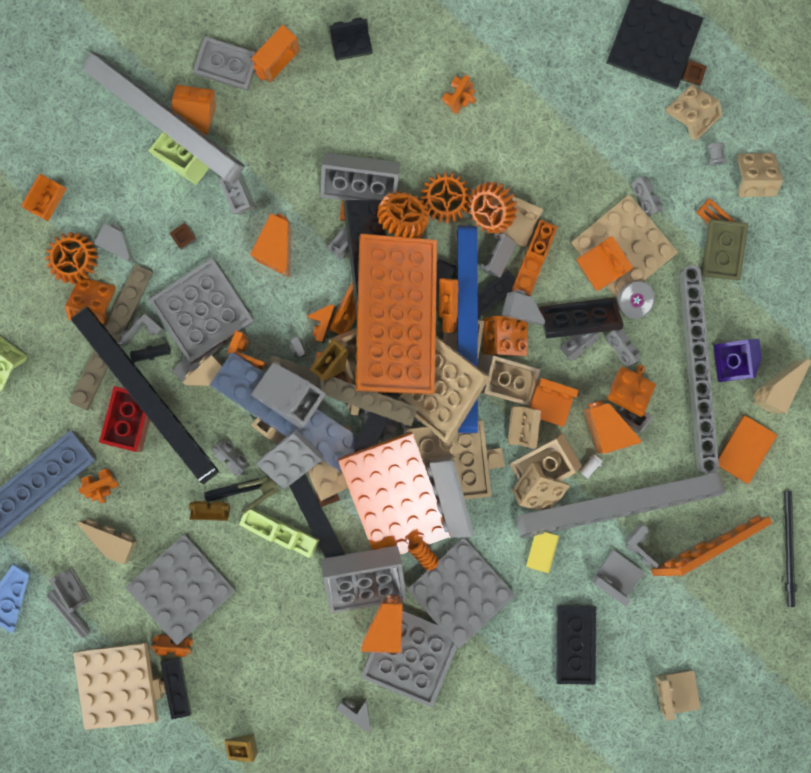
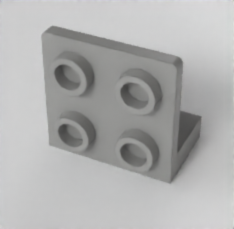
M612 550L591 581L627 607L631 601L627 597L644 572L615 550Z

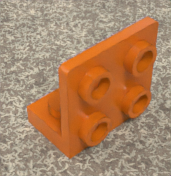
M613 236L605 239L601 244L576 260L595 291H599L633 269Z
M82 278L81 282L77 281L65 305L67 318L71 320L72 316L85 306H88L102 324L106 326V310L116 291V286Z
M506 316L484 318L483 354L493 356H527L528 322Z
M235 330L227 353L231 354L233 352L243 360L250 361V364L258 369L263 370L264 367L267 368V363L242 354L248 348V336Z
M540 378L530 408L541 410V420L564 427L573 398L577 397L579 390Z

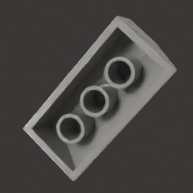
M325 153L322 162L320 197L345 201L382 200L389 192L393 194L395 191H398L401 162Z
M449 454L429 460L430 466L426 467L429 477H434L435 484L432 485L434 495H439L440 503H437L440 515L444 514L446 520L442 522L445 533L449 532L450 538L473 537L474 532L452 455Z

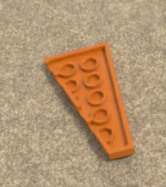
M754 516L749 519L750 522L740 524L735 529L708 542H699L694 545L695 548L681 552L678 556L660 564L657 568H651L650 571L653 576H683L771 525L772 521L769 516Z

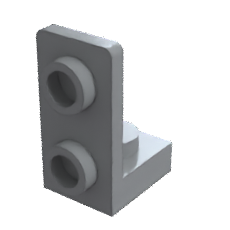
M144 313L134 320V325L130 330L127 329L122 333V339L119 343L126 346L144 325H147L145 329L152 335L156 333L161 336L165 329Z
M639 523L624 540L628 543L626 547L633 554L638 552L642 556L641 561L649 568L651 565L657 568L659 565L636 545L638 542L642 543L646 539V533L649 531L644 525Z

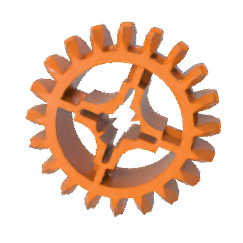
M443 172V177L436 173L437 180L430 177V183H424L427 189L421 190V193L425 196H421L420 200H424L425 203L423 204L428 206L427 211L429 214L433 213L431 216L432 220L438 216V223H441L442 218H445L446 224L449 223V218L456 222V215L462 219L463 215L461 212H468L466 207H468L469 201L467 200H469L468 198L471 194L466 193L471 189L470 187L464 188L467 184L466 181L460 183V175L454 179L453 172L450 177H447V172ZM443 184V188L440 193L430 195L432 190L436 186ZM448 184L455 186L460 194L452 192ZM445 189L447 196L451 197V199L449 198L447 202V206L445 199L441 198V196L443 197L445 194ZM462 200L458 208L449 211L451 203ZM431 201L440 203L443 206V211L436 209Z
M487 181L473 189L472 195L468 198L470 202L467 206L471 208L468 213L473 215L471 220H475L477 222L476 226H481V230H487L488 234L493 232L496 234L507 230L508 227L513 225V221L517 217L515 213L519 209L514 207L517 201L512 199L515 194L510 195V188L504 189V183L498 185L497 181L492 183Z
M404 190L401 193L395 191L393 194L389 192L378 206L377 217L379 218V224H383V229H388V234L393 233L395 237H418L420 233L424 232L429 222L428 206L423 204L424 200L419 201L418 196H411V192L409 194H405Z
M69 232L68 236L61 233V239L55 237L56 243H49L52 249L46 250L50 256L45 257V260L50 261L46 265L47 268H52L50 273L52 275L56 274L55 278L57 280L62 279L64 283L69 281L71 284H75L76 280L81 282L83 280L82 276L85 279H89L87 273H94L91 267L98 266L93 260L99 259L97 255H93L97 252L96 248H92L94 243L88 241V237H82L80 233L74 235L73 232ZM77 243L81 246L70 250L66 245ZM61 251L62 258L58 262L59 253ZM70 254L73 255V259H74L73 261H74V262L70 261V260H71ZM85 255V261L82 265L81 259ZM73 266L77 271L66 273L63 269Z

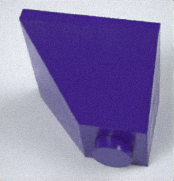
M760 339L714 344L718 382L756 378L762 359Z

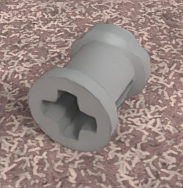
M713 143L707 146V150L710 151V166L727 163V159L724 158V143Z

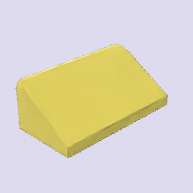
M547 532L534 536L526 566L549 573L559 536Z

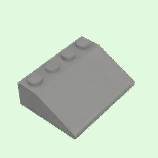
M398 546L321 559L323 580L331 614L380 605L383 597L387 598V595L390 594L399 595V598H403V601L407 600Z

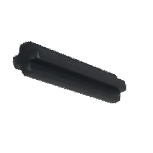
M257 478L206 491L204 497L209 502L260 489L261 484L238 488L240 484L259 480Z

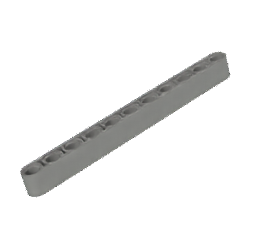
M94 51L90 52L82 67L85 72L222 178L233 184L236 183L245 167L243 163L102 55Z
M689 265L681 270L679 279L696 465L700 472L713 474L718 470L719 462L702 277L698 266ZM687 270L692 271L693 279L687 277ZM689 289H692L695 292L694 298H691L688 295ZM691 308L697 311L696 317L690 315ZM693 327L698 329V336L692 334ZM694 346H698L700 348L699 355H696L694 353ZM697 364L702 367L700 375L695 371ZM699 383L704 387L702 394L697 391ZM701 402L706 407L703 413L699 411V404ZM702 422H705L707 424V430L705 432H703L700 428ZM704 441L709 443L707 451H704L702 448ZM706 460H709L711 463V467L708 470L704 468Z
M713 473L527 513L516 517L520 537L527 538L544 534V532L551 533L717 497L726 491L720 474Z

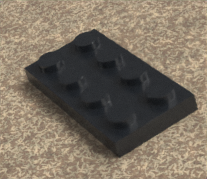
M615 297L539 307L545 320L542 326L546 339L623 329V321Z
M556 605L557 684L596 685L595 605Z

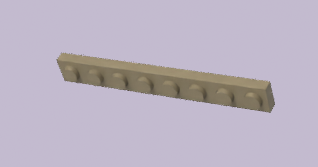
M136 264L105 326L119 345V341L122 339L121 335L127 330L153 276V272ZM95 350L69 403L84 410L89 409L108 370V366Z
M273 355L270 357L265 373L274 362L312 383L326 393V396L409 426L413 424L418 410L415 406L376 392L356 391V385L334 377L322 381L307 367Z

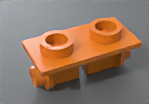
M157 635L153 637V644L156 645L150 647L156 655L166 656L167 653H175V656L186 657L187 654H192L189 647H192L193 639H189L187 636L176 645L175 642L171 643L172 639L168 635Z

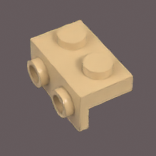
M512 406L507 443L527 448H537L541 410L523 406Z

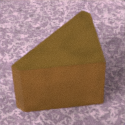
M333 339L311 366L310 370L322 381L332 378L345 371L349 350L336 339Z
M254 734L225 740L228 760L255 761L258 751Z

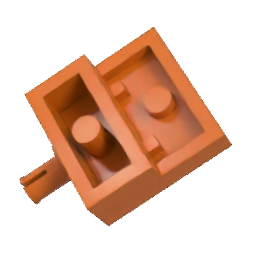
M639 364L635 372L622 366L613 379L607 399L642 417L656 384L642 376L645 366L642 367Z

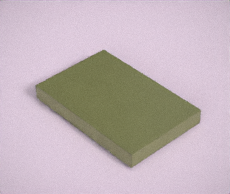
M709 219L701 276L740 281L748 223Z

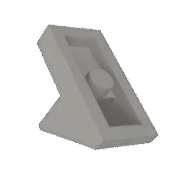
M367 697L358 710L352 701L341 699L336 710L369 732L371 722Z

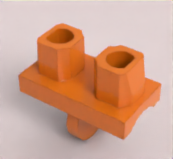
M464 75L463 78L455 76L451 86L456 91L454 94L446 92L442 98L444 104L450 107L451 111L455 114H458L462 106L466 108L468 103L474 104L476 102V98L473 96L475 90L473 89L474 84L470 81V77Z
M108 469L99 471V481L95 482L92 476L81 478L82 487L78 488L79 493L84 494L87 499L91 497L92 501L99 500L100 503H105L107 501L106 496L111 494L110 490L119 486L118 481L113 478L111 471Z

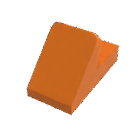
M330 304L307 316L308 319L320 322V326L316 325L313 336H316L315 340L324 343L328 331L327 328L335 310L334 305Z

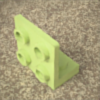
M1 336L0 391L4 389L12 370L27 359L24 353Z

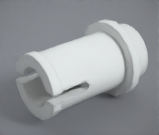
M595 454L592 457L589 456L588 462L579 470L587 479L599 466H602L601 463L603 461Z

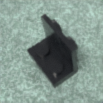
M355 18L351 22L344 23L339 21L329 26L336 61L373 54L367 19Z

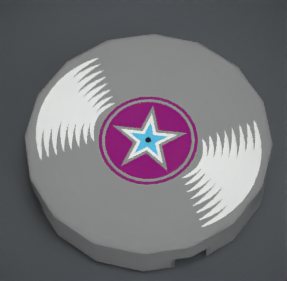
M638 280L624 284L617 296L619 311L624 316L632 319L646 316L654 304L652 288L647 283Z

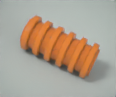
M415 538L409 543L408 551L425 570H433L438 566L439 558L422 539Z

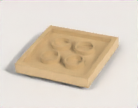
M349 424L343 426L344 428L352 432ZM320 461L307 471L320 501L348 488L343 473L337 471L324 461Z

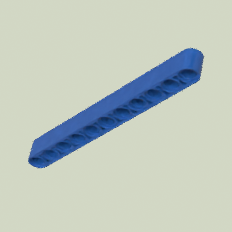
M458 226L457 352L478 367L477 226ZM478 398L459 427L458 433H478Z

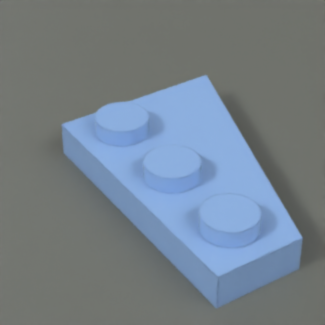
M15 563L0 582V626L12 634L15 630L31 573Z

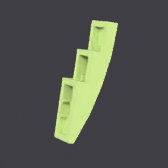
M254 509L247 511L239 524L270 542L274 541L308 558L313 557L320 541L293 526Z

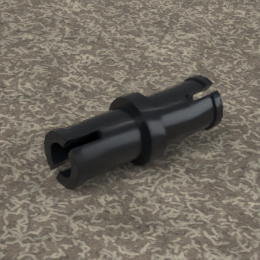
M169 343L157 346L148 345L144 349L130 351L133 363L147 359L152 361L156 357L171 355Z

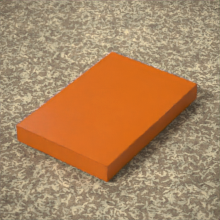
M743 415L718 456L719 468L749 484L776 439L777 434Z

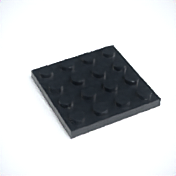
M629 0L606 64L677 90L704 18L657 0Z

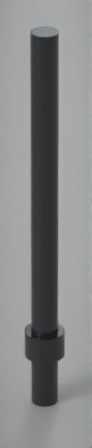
M784 491L787 579L785 591L787 592V607H795L797 583H795L792 491Z

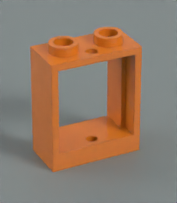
M284 25L251 58L254 64L253 68L256 71L255 74L262 81L266 79L271 83L301 51L297 37Z

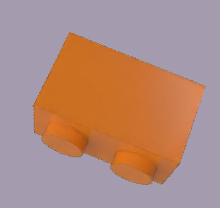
M176 85L171 109L202 133L208 135L216 109L215 90Z

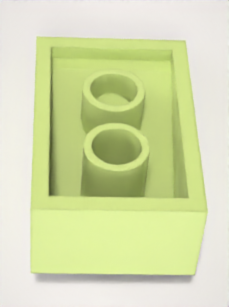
M164 132L148 150L195 185H197L209 169L207 165Z

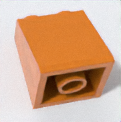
M271 213L250 256L256 262L289 277L291 274L292 228L287 217L279 213L276 215Z
M597 401L588 404L589 408L584 409L597 453L605 454L641 443V439L609 403L603 404V401Z
M390 594L387 595V598L383 597L362 640L361 652L401 653L403 598H399V595Z

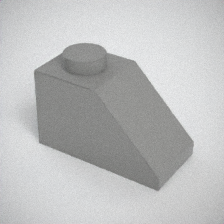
M104 223L94 244L133 263L134 259L126 235L121 232L122 228L113 223L110 226Z
M521 290L507 293L502 316L535 325L545 323L533 297L527 296L526 292Z

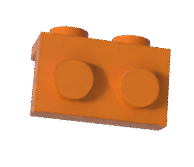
M39 174L21 207L49 221L67 188Z

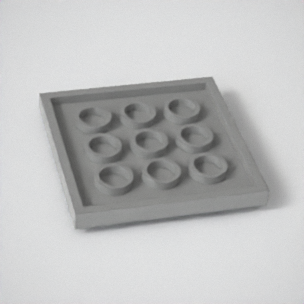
M213 258L149 299V302L190 364L233 337L235 330L240 332L255 322Z
M185 534L125 587L176 645L236 591Z
M464 537L438 560L439 564L435 569L427 570L406 589L458 648L463 646L516 596Z
M402 609L401 653L371 652L361 678L433 708L457 646L436 623Z

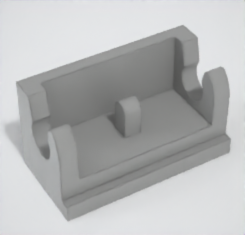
M240 174L235 184L228 182L224 178L219 179L234 215H243L247 210L257 209L242 174Z
M496 233L494 237L498 239L493 253L487 265L485 266L481 263L479 267L485 273L500 278L517 243L505 234L499 235Z
M72 567L50 579L68 613L91 601L90 596Z

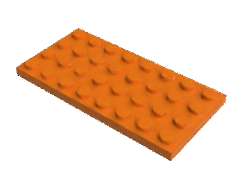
M369 234L360 235L356 391L435 394L437 240Z

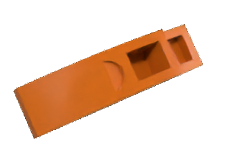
M542 220L539 221L511 291L521 290L525 291L527 296H531L558 228L557 226Z

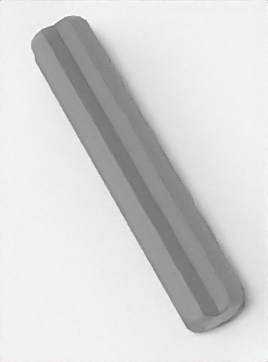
M55 590L46 595L49 602L80 638H84L90 633L89 628L74 611L68 613Z

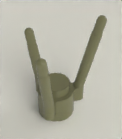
M265 476L262 479L238 485V488H244L262 483L260 489L263 496L242 510L241 514H245L267 497L279 492L272 478L268 480Z

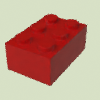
M113 387L99 443L133 452H142L150 419L123 387Z

